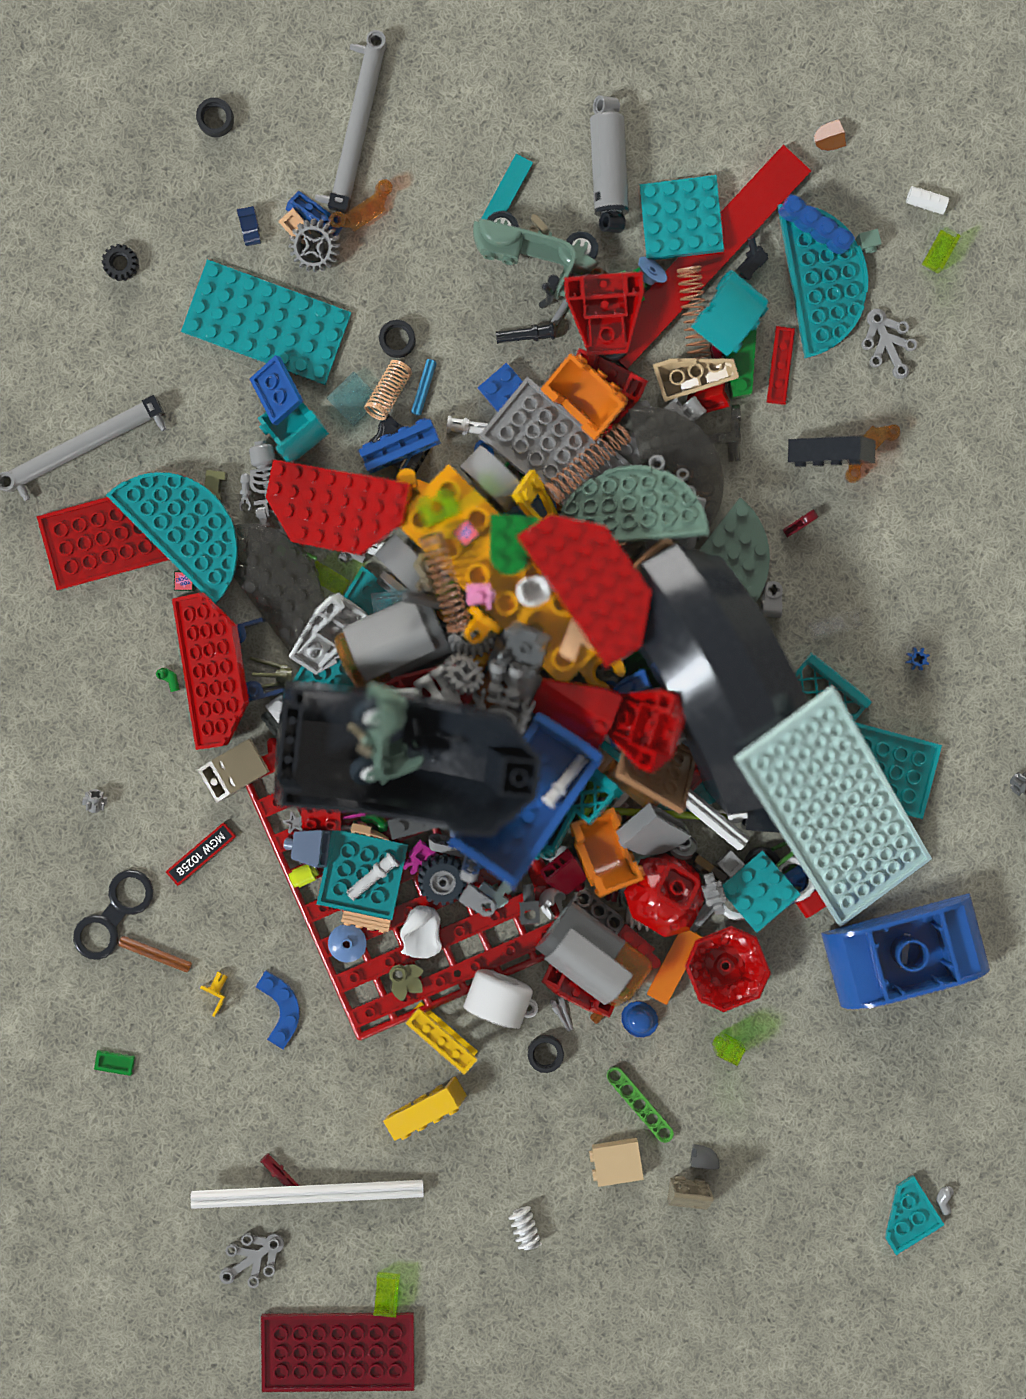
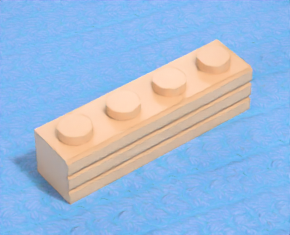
M346 910L343 911L341 920L344 925L351 926L353 924L357 928L367 927V930L374 931L376 929L380 933L389 932L391 920Z

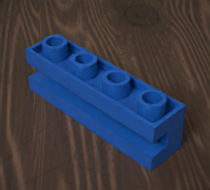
M423 418L418 420L416 425L412 427H402L396 434H386L380 438V441L364 444L363 448L359 449V453L365 462L366 470L373 474L441 444L433 422L430 419Z

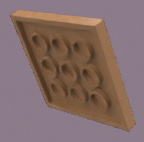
M683 743L676 746L674 756L654 773L637 767L622 751L615 777L682 814L686 808L696 763L689 747Z

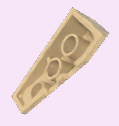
M671 358L653 364L664 402L739 378L734 359Z

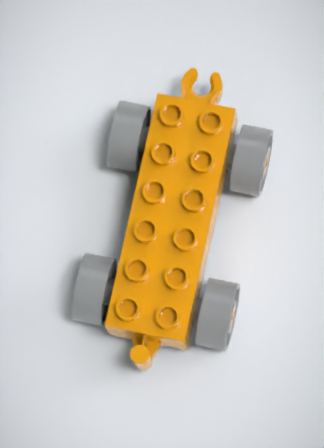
M481 445L460 465L461 470L472 481L471 484L466 482L449 464L430 484L417 479L416 474L411 469L401 470L397 475V481L411 483L413 487L406 523L400 529L414 543L408 547L396 534H393L374 555L412 592L418 593L415 585L420 577L413 565L419 553L442 549L445 544L440 543L428 549H421L423 544L419 543V539L429 533L443 532L445 538L442 542L447 544L445 549L449 551L447 556L451 558L450 564L454 566L451 571L456 573L454 578L458 580L457 584L467 593V584L491 583V591H495V603H491V609H487V605L479 606L505 631L517 620L551 636L542 669L532 679L524 676L520 684V689H522L520 698L525 700L528 697L526 703L529 706L543 679L539 675L543 669L555 680L569 682L579 672L587 684L609 688L605 682L598 680L595 670L598 665L603 663L594 650L580 645L574 661L560 654V649L572 618L551 587L549 600L539 606L528 607L518 600L516 589L520 581L527 577L543 576L532 559L529 557L528 564L524 570L516 575L509 576L500 574L490 563V515L499 513L489 502L492 500L506 513L516 504L511 494L520 482ZM468 519L480 535L464 547L452 531ZM438 536L430 537V538H427V539H425V540H423V541L430 540V539L436 538V537H438ZM441 551L429 556V558L443 557L447 554V551ZM444 558V559H442V560H440V561H438V562H435V563H436V564L447 563L450 559H449V558ZM446 565L441 569L443 571L450 570L452 566ZM449 572L447 575L451 578L454 573ZM423 588L421 593L427 595L428 591L426 588ZM512 660L509 664H517L518 662ZM621 660L611 666L613 672L618 677L625 675L624 664ZM507 672L503 673L502 680L508 686H511V676Z

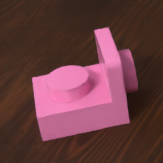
M491 583L467 584V605H487V609H491V603H495V591H491Z

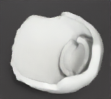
M537 575L520 581L517 585L516 595L523 605L535 607L549 600L551 591L545 578Z
M554 887L545 889L540 895L539 905L542 912L550 920L555 918L550 906H553L556 902L561 912L563 910L562 900H565L566 895Z

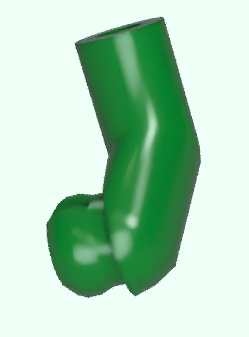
M167 668L157 670L156 677L169 683L170 692L180 690L175 672Z
M366 814V816L361 817L362 822L367 824L373 823L379 832H385L388 829V822L382 816Z

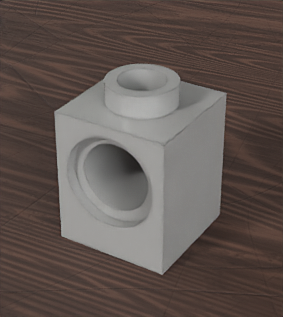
M727 850L715 862L730 878L745 865L731 850Z

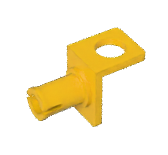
M217 972L210 987H200V989L220 998L212 1014L213 1017L217 1016L225 1000V996L221 995L220 991L228 976L223 975L219 981L222 975L220 972Z

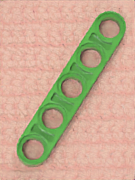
M610 1067L607 1070V1079L658 1140L664 1143L671 1141L674 1133L667 1121L620 1067ZM613 1070L621 1073L618 1080L610 1078V1073ZM625 1085H631L633 1092L626 1095L622 1092V1088ZM636 1100H644V1108L637 1109L634 1105ZM649 1114L657 1115L658 1119L655 1123L647 1121ZM661 1129H669L670 1135L667 1138H662L659 1135Z

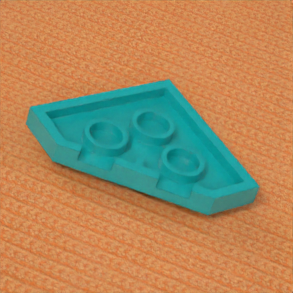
M913 1175L896 1185L885 1233V1239L895 1255H898L944 1226L943 1221Z

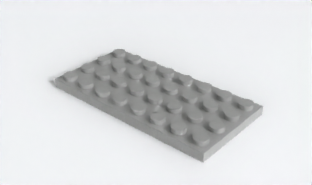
M527 377L478 437L524 476L529 470L534 469L545 485L546 483H551V478H557V473H562L563 468H568V464L573 463L574 458H579V454L584 453L586 448L590 449V444H596V441L581 429L582 424L563 406L553 402L540 390L541 388ZM600 440L597 441V444L606 451L610 461L601 455L595 445L591 447L603 459L604 466L595 459L589 450H586V454L595 461L599 470L591 466L586 456H580L581 460L592 469L594 475H590L584 469L581 462L575 460V464L584 471L588 480L604 474V471L631 465L616 451L615 456L610 454ZM569 465L570 470L580 478L582 484L585 483L587 480L581 477L575 466ZM565 469L564 474L570 480H572V482L576 485L578 489L581 485L578 484L573 479L570 472ZM559 474V480L569 488L572 495L575 490L567 483L564 476ZM553 479V484L564 494L566 498L565 500H563L561 504H559L561 507H563L571 495L567 494L560 486L559 482ZM549 488L551 493L558 499L556 494Z

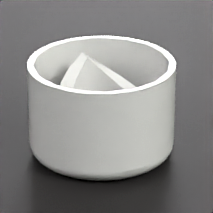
M480 969L475 973L463 1007L470 1013L487 1021L518 1029L523 1022L533 991L527 984L513 977L505 976L492 970Z

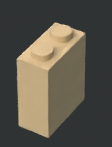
M637 1138L592 1145L589 1155L590 1162L595 1163V1169L592 1170L593 1181L598 1182V1187L644 1180Z

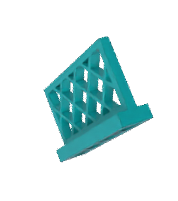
M812 652L795 672L797 676L800 674L801 678L798 679L801 681L803 690V681L815 680V690L804 691L805 694L816 693V697H818V693L825 692L827 689L818 690L817 679H826L829 682V688L832 684L836 687L833 688L835 691L843 693L844 701L842 703L845 705L846 710L847 703L859 705L860 708L856 713L849 714L853 716L851 718L853 722L872 703L870 698ZM809 665L814 670V677L803 678L802 670Z
M598 769L595 770L589 781L593 782L594 790L584 791L583 788L578 795L581 797V804L571 805L570 807L590 826L615 797L619 798L623 794L622 790ZM605 792L609 795L605 801L598 802L597 793ZM594 794V803L584 804V795ZM594 807V813L590 818H587L584 814V808Z

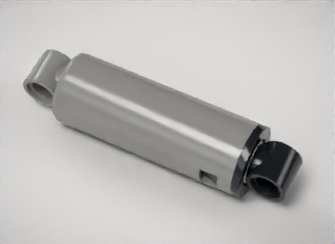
M598 95L593 103L595 114L590 117L594 215L600 217L599 228L601 231L621 233L626 224L624 215L629 213L624 115L619 113L620 102L617 98Z

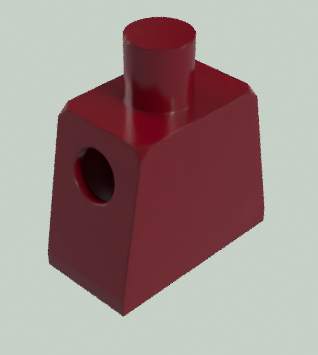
M568 848L540 870L545 881L565 895L573 890L579 892L585 887L583 882L587 877Z

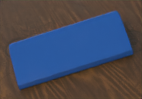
M300 191L287 203L286 210L288 212L294 208L304 220H308L310 223L313 218L316 219L317 223L319 220H323V227L326 223H329L330 227L328 230H336L333 236H337L345 225L344 222Z

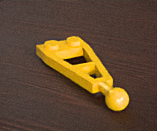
M534 469L529 470L511 494L527 516L542 520L539 514L530 506L538 494L547 511L546 517L550 514L559 516L550 496L544 489V483Z

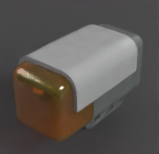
M403 601L343 627V631L334 638V646L342 667L355 687L368 688L369 684H384L394 677L423 670L449 658L453 653L434 609Z
M581 890L572 897L536 946V949L545 955L544 959L602 1004L608 1003L613 1007H619L629 1002L652 969L651 961L645 955L617 936L623 927V918L587 890ZM579 896L585 899V905L579 902ZM594 908L600 910L601 916L595 915ZM609 920H613L616 923V928L610 926Z

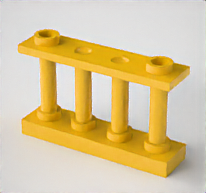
M420 1001L415 1008L425 1004ZM418 1008L406 1021L405 1024L464 1075L477 1061L475 1055L478 1050L432 1010L424 1013Z

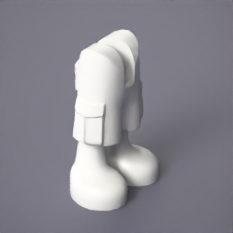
M443 665L414 682L415 687L426 688L431 693L432 698L462 703L459 693L457 691L453 692L452 686L447 687L448 681H443L445 674L441 673L444 669ZM433 678L436 679L439 685L441 686V691H439L436 687Z

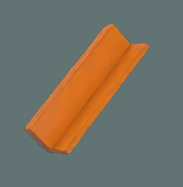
M690 930L676 936L647 991V995L665 1005L668 1004L686 970L684 965L694 942L702 938V935Z

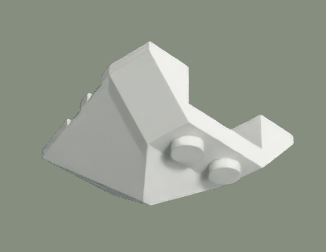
M341 594L331 595L316 609L289 657L314 674H318L336 664V660L345 656L339 640L345 637L342 628L368 616V614Z

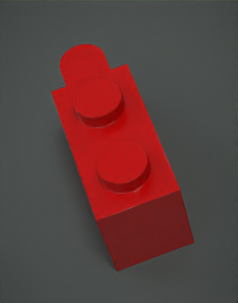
M624 924L617 936L626 941L620 951L636 965L643 964L650 970L659 968L661 961L652 953L655 948L631 927Z

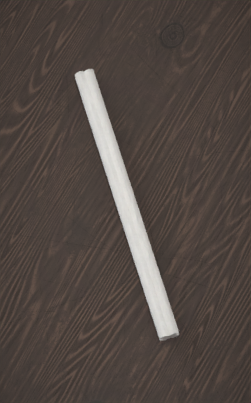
M606 734L604 740L610 744L608 735ZM618 746L614 747L617 751L622 753V750ZM690 789L686 808L734 848L741 850L750 838Z
M423 1180L192 1191L191 1209L418 1198L424 1196Z

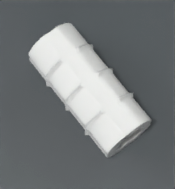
M914 186L910 188L906 199L908 204L942 215L949 202L948 197Z

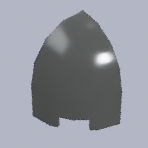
M693 1144L690 1158L691 1167L709 1170L719 1169V1158L711 1148Z

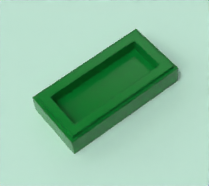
M97 1050L94 1070L132 1076L135 1056Z

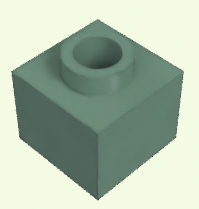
M878 229L859 233L856 237L857 244L860 245L862 252L865 251L866 254L876 252L877 248L882 244Z

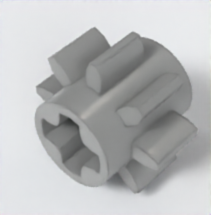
M93 789L85 793L82 805H86V811L97 813L104 810V805H107V797H103L104 792Z

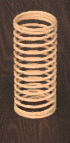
M392 360L376 389H374V392L364 406L370 416L378 420H385L387 418L388 412L393 408L405 384H407L412 375V370L408 365L399 360ZM393 365L404 369L408 374H405L403 371L395 368ZM367 406H369V407H370L374 412H376L377 414L382 415V416H385V417H380V416H377L376 414L372 413V412L368 409Z

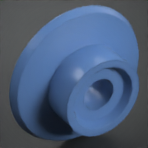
M646 257L639 258V272H643V281L645 283L653 285L655 282L663 283L667 280L666 272L656 261Z

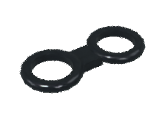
M138 870L119 872L109 885L108 896L111 903L101 915L84 917L78 922L73 933V942L75 948L82 956L92 960L108 957L114 952L118 944L119 934L116 927L125 915H135L149 907L153 899L154 889L151 880L144 873ZM128 877L140 880L145 888L143 902L135 907L123 905L118 900L116 894L119 883ZM100 923L109 930L110 943L103 951L92 952L83 945L81 939L82 931L88 924Z

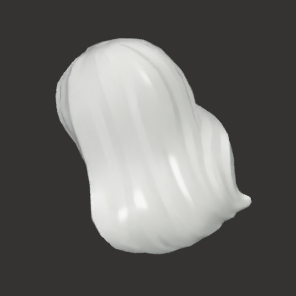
M421 905L410 911L400 932L404 944V949L401 951L402 954L413 958H430L441 951L442 943L439 938L440 917L434 908Z

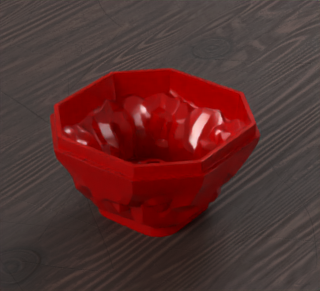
M668 853L640 859L638 866L641 865L645 874L643 880L628 885L624 890L632 918L663 937L690 931L705 900L698 871L684 860L671 856Z
M733 926L695 940L684 965L698 1001L722 1012L759 999L771 974L757 937ZM725 962L729 964L727 969L722 968V964Z

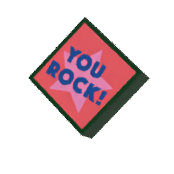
M468 519L452 531L464 547L480 535Z
M174 571V591H194V584L181 571Z

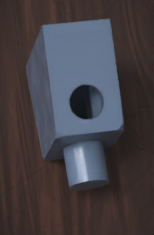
M331 831L294 832L293 839H285L284 849L292 850L291 859L316 868L327 867Z

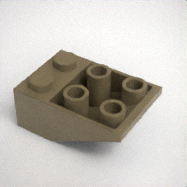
M251 738L197 769L216 803L232 796L270 772Z
M675 1176V1179L670 1178L667 1200L669 1206L707 1210L713 1203L714 1197L708 1182H705L704 1179L694 1178V1181L686 1180V1177Z

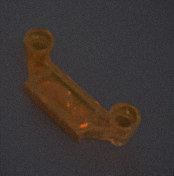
M387 179L380 180L375 186L373 195L345 214L339 211L332 213L329 217V224L334 228H351L355 232L386 210L384 205L387 195L392 192V183ZM381 185L384 186V188H385L384 191L381 190V188H380ZM334 217L338 219L337 224L334 222Z
M895 424L877 428L872 425L863 436L876 440V451L886 439L895 441L900 436V428ZM890 429H894L896 434H892ZM848 464L845 478L849 480V483L859 481L861 478L860 470L863 464ZM852 471L856 472V477L851 475Z

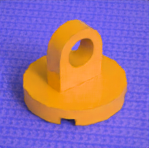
M474 605L468 609L474 615V618L464 630V637L470 643H480L491 629L497 634L502 631L500 625ZM478 629V634L471 638V633Z

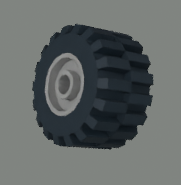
M437 852L435 857L430 855L427 857V861L424 860L422 862V867H419L418 885L423 897L426 896L427 901L433 900V903L438 905V902L446 905V902L454 903L455 898L459 900L460 894L467 887V882L460 877L463 864H461L459 858L455 859V856H447L444 853L439 855V852Z

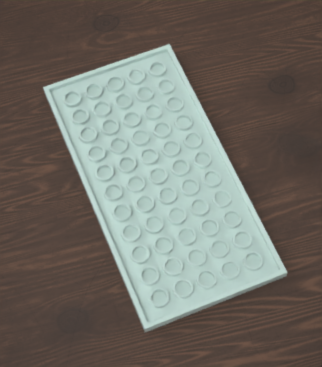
M832 687L734 758L840 927L932 859L837 692Z

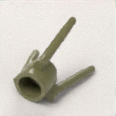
M252 656L249 658L252 661L280 669L276 670V673H252V676L271 677L279 681L262 685L263 689L285 686L286 680L292 681V668H287L288 665H280Z

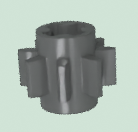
M1026 771L1023 775L1019 772L1014 774L1010 780L1012 785L1010 788L1018 796L1022 793L1026 795Z

